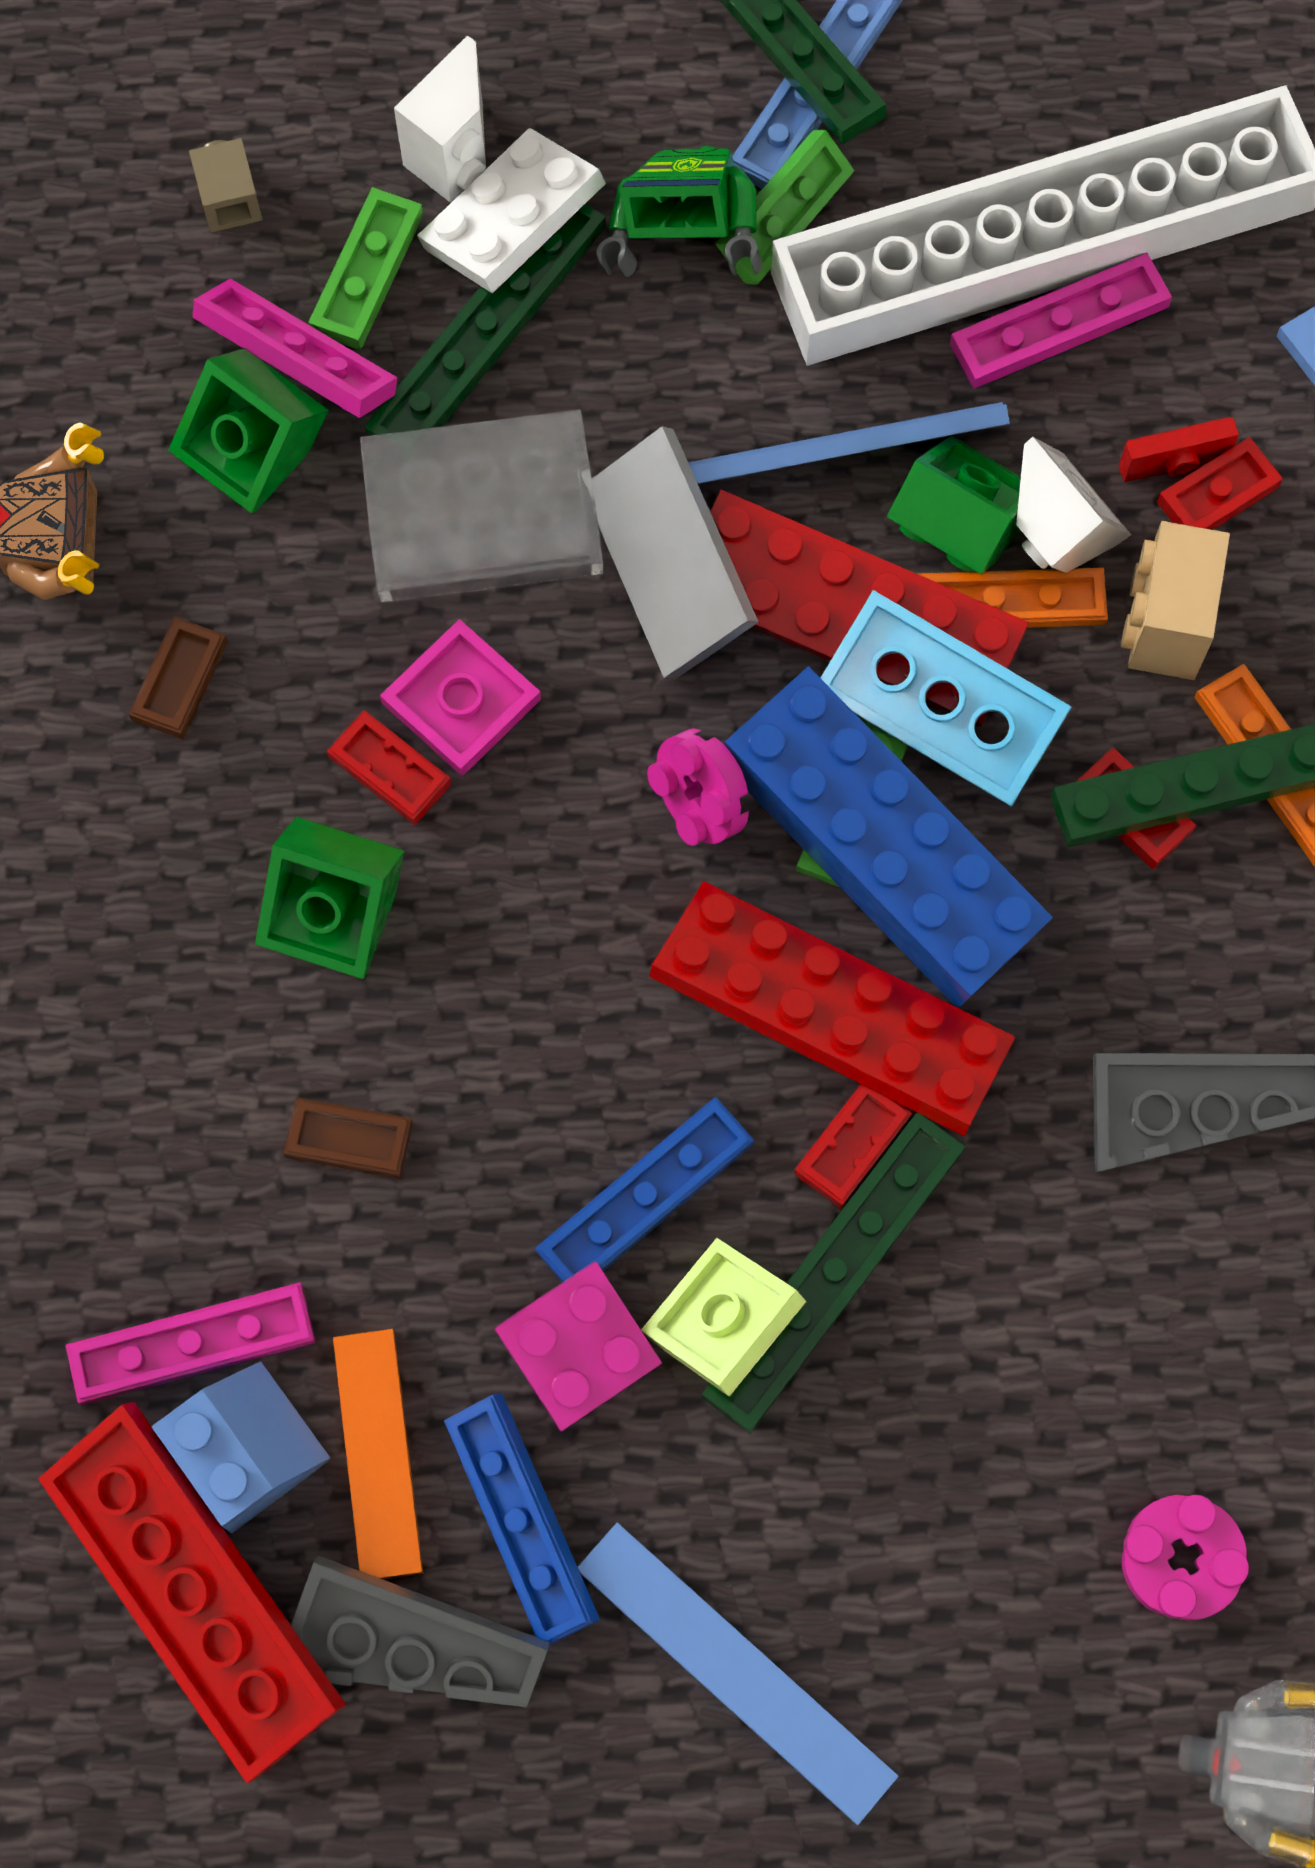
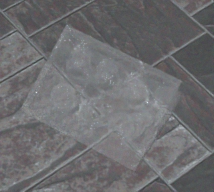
M581 409L360 437L377 592L381 603L603 575L602 550Z

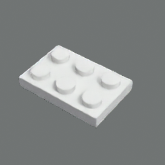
M529 128L455 200L438 214L417 237L423 248L430 254L493 293L606 183L597 167Z

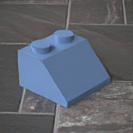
M261 1361L203 1388L151 1426L217 1521L230 1533L235 1532L331 1460L328 1453Z

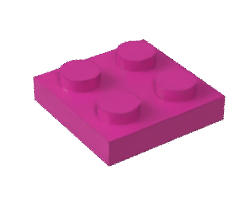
M459 619L380 695L381 703L463 777L541 700V691Z
M596 1261L493 1328L560 1431H563L662 1364Z

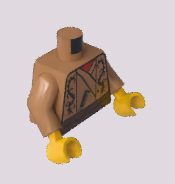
M77 423L70 427L64 439V446L52 455L18 474L14 479L0 483V568L12 583L41 600H49L74 592L75 590L89 595L94 589V569L99 568V563L94 561L97 489L88 468L82 467L85 461L94 465L100 464L104 459V452L102 449L91 445L93 440L101 436V431L82 423Z

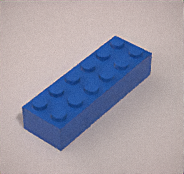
M809 666L724 742V745L729 749L740 766L746 781L747 790L751 796L955 1007L960 1008L1053 918Z

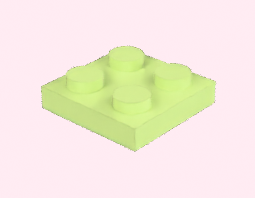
M716 1238L641 1331L651 1342L730 1397L806 1301L796 1289Z

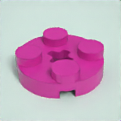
M695 728L685 730L665 740L658 750L657 762L650 765L647 771L649 784L656 794L662 796L665 805L676 821L679 836L685 843L691 846L701 842L717 844L736 835L745 827L749 811L740 815V798L747 795L748 790L744 775L736 759L729 749L716 737L705 741L700 736H697L702 730Z
M1172 1495L1151 1503L1135 1516L1124 1539L1122 1570L1128 1587L1138 1601L1147 1609L1170 1619L1195 1621L1218 1613L1236 1597L1241 1584L1248 1575L1247 1549L1239 1527L1225 1510L1213 1504L1202 1495ZM1178 1539L1185 1547L1194 1545L1199 1551L1200 1556L1194 1561L1198 1570L1192 1575H1189L1184 1568H1178L1174 1571L1169 1565L1168 1560L1175 1554L1171 1544Z

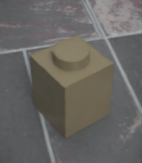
M242 138L230 141L216 140L207 143L201 148L189 150L202 205L211 233L263 220Z

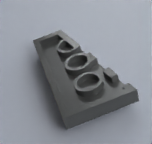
M1094 1054L1095 1173L1315 1119V1054Z
M319 1555L313 1562L291 1623L292 1628L331 1684L351 1686L353 1682L388 1686V1691L412 1694L414 1690L445 1693L447 1698L519 1707L528 1706L550 1645L548 1641Z

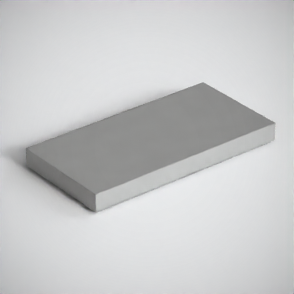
M660 427L582 486L664 678L677 679L759 622L674 429Z

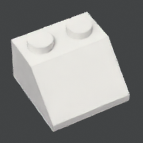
M469 36L464 38L394 107L403 166L450 203L486 169L483 104L476 41Z

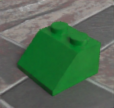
M246 348L207 359L168 451L247 511L253 513L259 509L308 455L329 410Z
M951 435L915 460L887 518L899 524L900 531L908 538L920 543L929 542L947 553V559L956 567L965 571H976L983 574L999 560L1019 531L1016 522L1021 477Z
M296 816L272 846L255 945L364 979L395 899L405 851Z

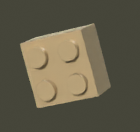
M1161 521L1155 540H1144L1140 560L1135 565L1131 581L1130 596L1134 597L1131 614H1127L1121 641L1122 648L1131 649L1128 668L1195 680L1214 638L1230 533Z

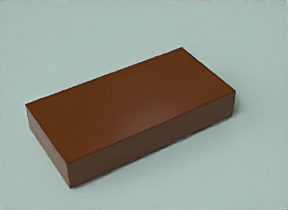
M173 617L130 710L129 717L131 721L184 739L228 642L226 635Z
M296 1097L283 1154L285 1158L401 1179L413 1121L412 1118Z

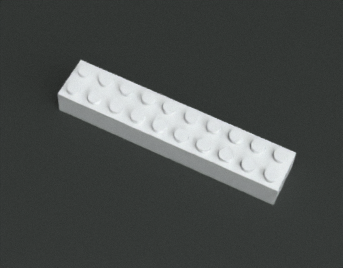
M1285 85L773 240L771 275L805 363L809 366L1066 287L1145 253H1148L1151 260L1313 211L1315 208V148Z

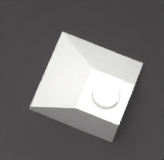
M1034 437L1024 444L1016 525L1028 538L1022 543V547L1038 566L1045 569L1050 565L1052 568L1067 573L1115 547L1131 535L1062 452Z

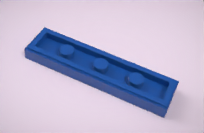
M714 1097L535 1248L536 1253L561 1282H564L594 1261L598 1263L602 1271H605L754 1145V1139L718 1098Z
M492 1394L444 1420L536 1637L548 1641L552 1645L600 1621L503 1394Z

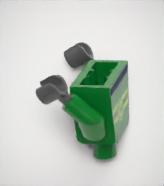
M702 146L699 149L659 151L634 174L624 178L618 185L608 228L613 235L602 241L597 248V258L608 275H611L613 265L618 261V267L624 276L629 277L636 270L637 260L627 245L628 237H727L729 232L735 234V237L730 239L725 247V255L731 273L737 276V262L743 257H751L754 273L758 274L763 264L757 243L751 237V234L757 231L755 186L742 168L734 166L732 152L726 148L716 149L713 146Z

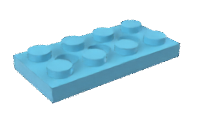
M874 590L821 676V679L857 716L1010 807L1013 806L1072 709L1070 705ZM900 654L910 664L909 675L901 684L894 686L886 685L877 676L878 663L886 655ZM949 683L958 690L959 703L951 713L939 715L928 709L926 695L933 685ZM998 712L1007 719L1009 731L1001 742L987 744L976 736L975 724L984 713Z

